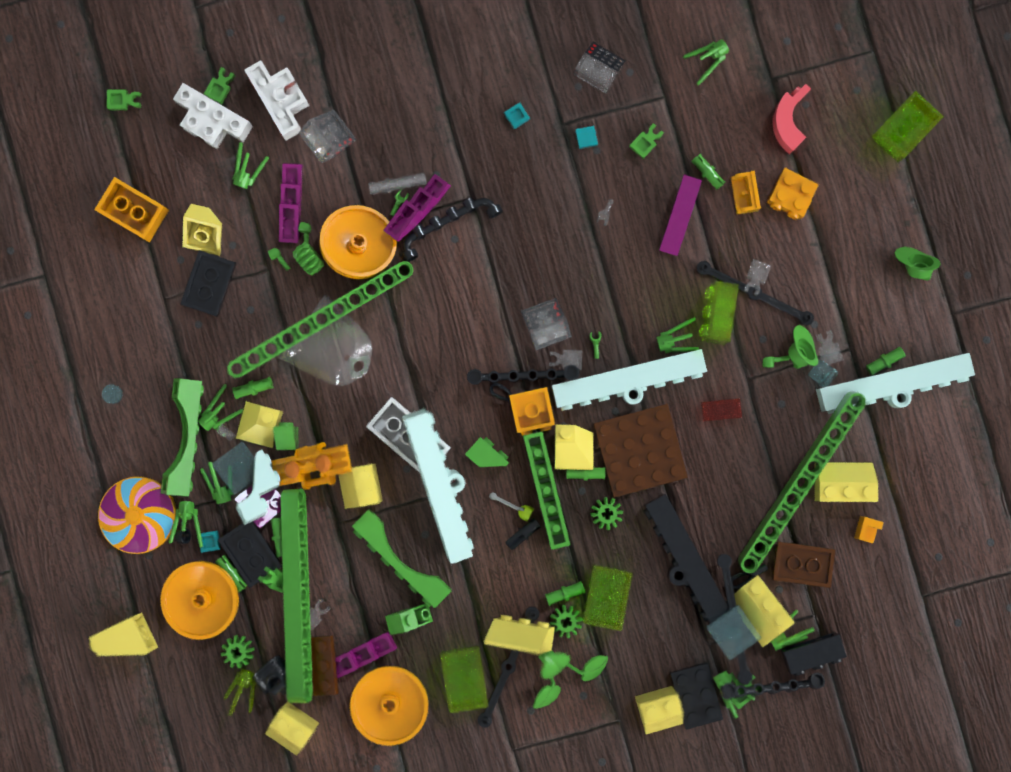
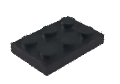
M199 250L180 304L218 317L237 263Z
M253 521L246 525L242 523L218 539L249 588L260 582L259 576L265 577L267 575V572L264 570L265 567H269L274 571L276 568L279 569L283 566Z
M707 662L670 672L674 690L678 694L682 708L683 722L686 730L723 720Z

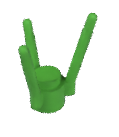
M722 39L684 55L686 59L709 50V52L700 57V60L710 55L713 59L717 58L713 65L697 81V85H700L716 66L726 59L725 54L729 52V48Z
M240 142L233 184L247 189L248 185L253 186L254 180L265 166L269 157L266 156L255 173L249 178L250 174L245 172L249 153H246L242 168L239 170L243 143Z
M693 317L666 332L660 333L661 336L656 337L660 352L664 350L665 353L699 350L698 347L671 348L675 346L674 342L692 337L691 333L674 338L672 335H669L694 322L696 318Z
M226 384L218 391L207 409L201 414L202 417L198 420L200 425L207 431L212 428L216 430L220 425L243 413V409H240L217 422L219 418L216 414L225 403L222 402L213 412L210 411L226 389Z
M208 462L216 489L213 488L204 469L201 468L200 471L212 494L213 500H216V504L231 501L230 496L234 495L232 489V466H228V489H226V486L220 487L212 462Z
M179 502L169 543L173 542L179 518L182 519L181 530L185 531L186 520L192 519L193 516L199 547H203L197 516L198 510L194 509L193 502Z
M795 610L789 616L793 619L798 610ZM814 628L804 630L786 638L783 632L773 639L771 643L776 651L783 649L786 646L806 640L808 636L804 635L813 632Z
M726 670L713 677L719 690L723 684L731 683V681L737 686L742 685L736 679L733 672L728 674ZM747 695L751 700H755V697ZM723 699L726 708H730L734 718H738L731 699Z

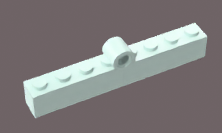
M702 349L552 385L551 387L556 407H561L562 411L572 409V405L580 403V406L589 405L593 399H598L599 402L609 400L610 395L617 394V397H623L627 404L633 405L642 400L643 391L647 390V386L654 385L655 388L666 386L665 382L673 380V384L683 382L684 377L691 376L692 379L703 377L702 373L707 372ZM631 390L635 391L637 394L635 399H631L629 397V392Z
M970 353L816 389L821 412L827 411L828 414H832L843 397L850 391L864 395L866 399L865 405L877 403L876 399L883 398L884 401L887 400L891 407L903 408L910 404L911 394H914L913 390L920 389L923 392L932 390V386L939 384V387L951 385L950 381L957 380L958 383L969 381V377L974 376L975 372ZM898 394L901 396L900 402L897 401ZM854 396L851 399V404L853 406L858 403L857 396Z
M422 409L404 415L402 419L447 559L453 564L472 557L473 543L470 538L467 539L466 532H468V527L465 520L462 521L460 514H463L462 508L459 503L456 504L455 500L457 493L464 488L465 480L456 470H449L448 467L445 468L443 461L446 460L443 450H439L438 443L440 438L437 431H433L432 425L435 423L432 414ZM456 478L455 483L450 484L451 480Z

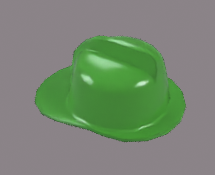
M900 247L895 251V257L906 265L908 274L913 278L928 281L932 276L933 270L939 268L941 264L937 258L910 247Z
M798 325L793 330L794 342L788 349V354L794 368L799 369L807 365L816 366L818 358L813 338L805 327Z

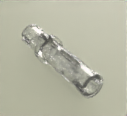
M425 172L393 179L385 178V180L368 184L370 194L373 195L382 192L392 193L391 191L426 185L427 182Z

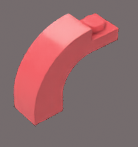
M807 84L802 88L798 86L791 94L786 92L778 102L773 114L774 135L780 146L788 154L806 138L793 122V110L798 102L811 90Z

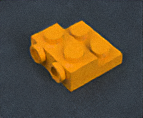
M784 168L767 203L771 204L770 207L774 210L787 212V216L792 219H802L819 184Z
M547 387L509 395L517 433L521 432L522 436L533 434L532 430L540 428L542 432L551 430V426L555 425Z

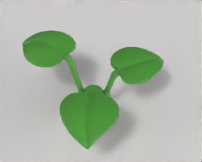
M553 650L539 654V659L543 663L541 675L544 679L550 678L551 684L540 690L535 698L533 708L545 707L557 699L561 688L559 685H555L553 677L567 666L582 675L581 679L583 681H590L604 670L608 656L599 655L593 657L585 664L583 670H579L569 664L570 657L567 654L554 653Z

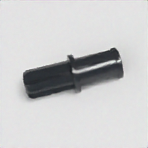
M532 518L521 529L518 528L519 531L505 542L509 549L514 550L524 540L528 541V537L541 528L540 524Z

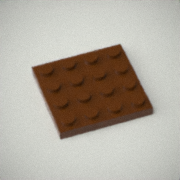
M668 404L594 423L614 498L688 478Z

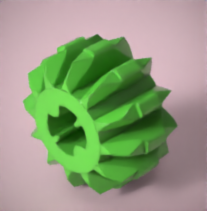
M304 242L293 251V257L307 274L313 276L324 267V261L310 244Z
M607 497L603 498L604 504L599 499L596 500L599 507L597 508L592 505L591 508L596 510L597 513H590V516H597L598 518L594 519L593 523L596 524L601 521L599 524L600 529L603 528L605 523L607 530H610V523L616 528L615 519L620 522L622 521L620 517H617V514H623V511L616 510L621 504L617 503L613 506L615 502L613 498L608 504ZM606 508H609L608 511L612 512L608 519L602 516V512H605Z
M562 605L563 611L561 612L558 608H555L558 615H550L552 619H555V621L550 622V626H556L554 633L560 630L559 637H562L564 632H566L567 638H570V631L577 635L574 628H582L580 624L576 623L582 621V617H576L580 612L576 610L572 613L573 606L571 605L568 611H566L565 605ZM566 617H569V621H571V623H567L566 626H563V622L561 620L566 619Z
M235 635L233 640L231 638L226 640L228 644L222 645V648L226 651L222 652L221 656H227L224 663L231 661V668L235 664H237L238 669L242 668L243 664L247 666L249 664L248 659L254 658V655L249 652H253L255 648L249 647L252 643L251 640L245 642L246 636H242L239 640L238 635ZM240 648L239 652L241 654L237 656L235 649Z

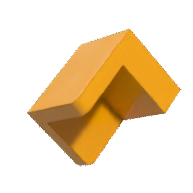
M860 516L854 538L874 543L877 529L882 530L884 522Z

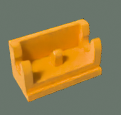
M755 171L732 176L731 183L737 215L757 212L761 209Z

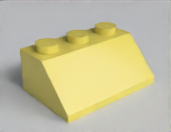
M827 463L815 481V501L878 502V480L873 463Z
M756 576L734 594L737 612L742 616L743 623L762 647L795 623L759 576Z
M501 615V617L493 620L484 644L542 654L552 651L555 627H550L547 622L538 621L537 624L530 623V619L519 618V621L512 620V616Z

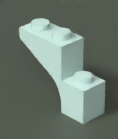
M263 450L258 451L254 458L252 493L246 500L236 506V510L244 525L266 515L268 505L265 499L260 498V496L278 488L280 484V477L276 470H272L270 466L272 464L271 459L267 453L264 454Z

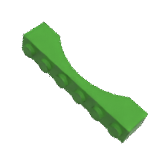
M174 378L172 399L177 405L181 416L182 440L175 460L163 473L162 494L189 496V493L192 491L193 482L191 481V475L195 470L193 457L197 451L195 440L196 435L199 433V424L197 422L198 416L201 414L200 397H202L204 392L202 381Z
M371 509L367 510L352 526L355 529L353 531L354 534L360 539L364 538L368 542L367 546L374 553L377 551L382 556L380 559L387 566L391 564L396 569L394 573L401 580L405 578L410 583L408 587L414 593L419 592L423 596L422 601L428 607L432 605L435 608L451 592L452 589L439 576L417 572L404 564L395 555L387 541L384 522Z

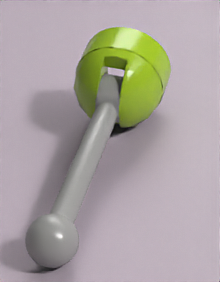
M494 492L489 495L491 500H497L517 510L519 517L528 522L534 510L533 507L528 505L518 507L498 497Z

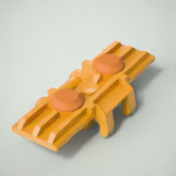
M322 442L314 446L300 447L295 450L294 456L271 460L273 471L276 470L280 477L279 486L301 482L302 488L308 490L313 486L335 484L336 475L352 472L347 445L322 450L323 447H326V443ZM320 471L321 477L311 479L310 473Z

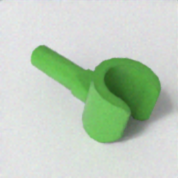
M402 189L396 194V202L390 213L392 216L396 214L401 203H404L409 197V193H407L405 198L400 196Z
M301 222L299 232L304 233V242L309 244L311 225Z
M273 248L268 251L271 260L278 258V261L286 271L290 269L279 249Z
M599 331L598 339L592 338V332L589 338L594 346V359L599 358L598 346L601 340V333Z
M765 357L763 359V367L774 368V362L788 361L790 357Z

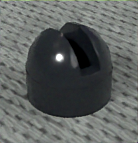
M185 528V531L181 529L176 530L175 541L177 543L186 544L190 541L191 533L189 529Z

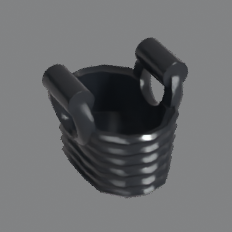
M277 655L254 674L253 679L263 694L271 692L276 696L279 692L284 695L287 693V685L283 678L286 677V661L283 660L281 655Z

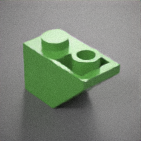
M279 423V426H273L276 450H296L299 448V427L293 426V423Z
M480 437L465 454L479 467L507 466L509 464L507 461L509 457L501 450L497 452L492 447L495 444L487 437L484 440Z
M426 604L400 610L385 616L390 635L405 633L433 622L430 609Z

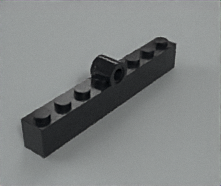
M662 494L644 504L646 509L643 512L648 520L652 519L655 526L652 527L657 537H662L665 542L662 544L667 554L671 553L674 559L671 561L673 566L667 571L668 579L677 586L684 585L686 588L690 587L692 591L690 596L694 604H699L702 611L699 613L705 622L708 621L711 625L709 631L714 639L718 638L722 642L733 636L732 626L727 621L729 614L728 605L667 495ZM677 571L682 573L679 579L674 578V574ZM733 616L731 620H732V622H736V620H735V618H734V616Z

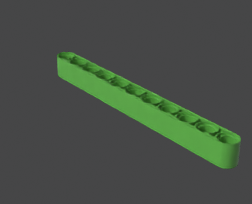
M407 261L398 263L229 363V374L235 378L245 375L412 275V265ZM400 266L407 267L408 274L406 276L399 273ZM384 275L391 277V285L383 283L382 278ZM367 285L375 287L374 295H369L366 292ZM355 294L359 297L357 305L350 303V295ZM335 304H339L343 308L340 315L333 312ZM318 314H323L326 317L325 324L321 325L316 322ZM301 324L309 326L310 331L308 334L300 333L299 326ZM284 334L292 335L293 341L291 344H285L282 341ZM272 343L276 346L274 354H268L265 351L267 344ZM255 353L259 356L257 364L249 363L248 356ZM235 363L242 366V372L238 375L231 372V366Z
M850 391L843 397L739 555L738 564L745 572L753 573L758 569L865 407L866 399L864 395ZM854 396H857L858 403L853 406L851 404V399ZM846 412L848 417L846 421L841 422L840 416ZM836 429V436L830 438V431ZM822 445H826L825 453L819 454V448ZM815 461V468L813 470H809V463ZM800 478H805L803 486L797 485ZM794 494V500L788 503L787 496ZM779 510H783V517L777 519L776 513ZM773 526V532L766 535V528ZM759 542L763 543V547L756 551L755 545ZM752 559V564L745 567V560Z
M303 489L283 490L281 493L286 691L289 703H309L312 699L313 690L306 493Z

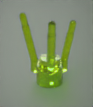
M241 669L240 672H237L234 681L227 690L224 699L228 698L236 684L239 685L228 713L230 716L233 714L243 687L249 688V685H251L248 711L249 713L252 712L256 685L253 679L254 672Z

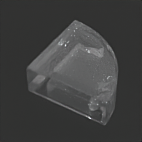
M220 424L217 428V433L222 437H226L229 441H232L236 436L223 424Z

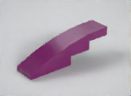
M282 164L279 242H299L303 164Z
M434 174L424 189L420 187L410 201L405 200L383 231L396 241H400L433 209L451 185Z
M683 175L659 251L678 256L700 189L701 179Z
M387 631L336 656L337 679L396 650L397 646L390 632Z

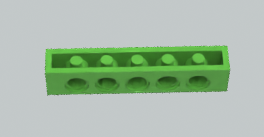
M543 432L523 436L551 550L568 546L570 541Z

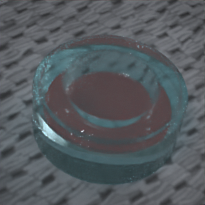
M107 385L102 391V397L105 402L116 404L121 401L123 392L117 385Z

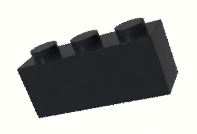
M836 632L780 649L787 671L791 675L794 674V676L802 675L805 673V670L811 668L813 670L821 669L824 667L823 664L829 662L831 664L839 663L842 661V658L847 657L840 634Z

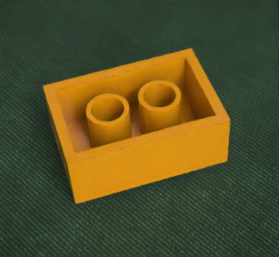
M116 177L113 178L94 209L148 242L151 241L169 211L163 205Z

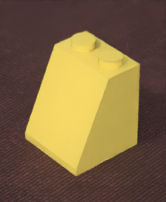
M376 464L351 468L352 472L338 474L345 509L383 501Z
M142 613L89 638L91 641L89 643L94 653L96 652L97 656L145 655L158 648Z
M672 686L635 696L645 734L683 724V712L678 694Z
M287 701L265 734L297 756L319 722Z

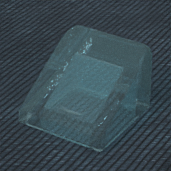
M819 360L818 364L814 366L808 375L821 387H828L839 372Z

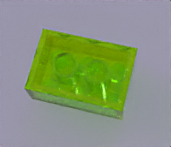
M914 91L876 130L871 138L897 162H900L944 116L917 91Z
M715 281L709 288H706L705 299H708L702 312V318H705L704 325H701L699 332L702 342L721 345L730 342L739 284Z
M593 564L582 617L583 624L622 631L633 574L631 571Z
M480 645L441 651L449 713L488 707Z

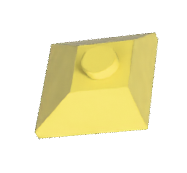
M190 204L183 216V247L220 256L222 223L210 208Z
M246 401L236 439L273 448L275 444L273 426H279L283 411Z
M556 425L555 469L593 470V433L576 425Z

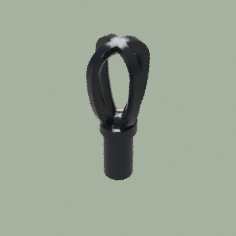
M492 383L489 392L493 396L511 403L510 398L496 394L493 391V387H500L508 395H513L511 391L499 383Z
M766 564L759 566L753 573L741 572L731 577L732 585L735 579L750 575L741 584L733 585V589L739 590L756 576L768 571Z

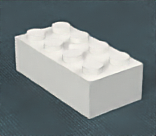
M391 397L366 427L419 472L402 416L410 414V412ZM440 439L438 443L439 450L442 449L444 454H446L451 447Z

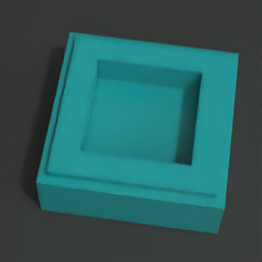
M520 102L504 112L513 129L530 120Z
M594 126L575 130L579 149L598 146Z
M218 530L201 533L203 547L200 548L201 553L221 549L218 541Z

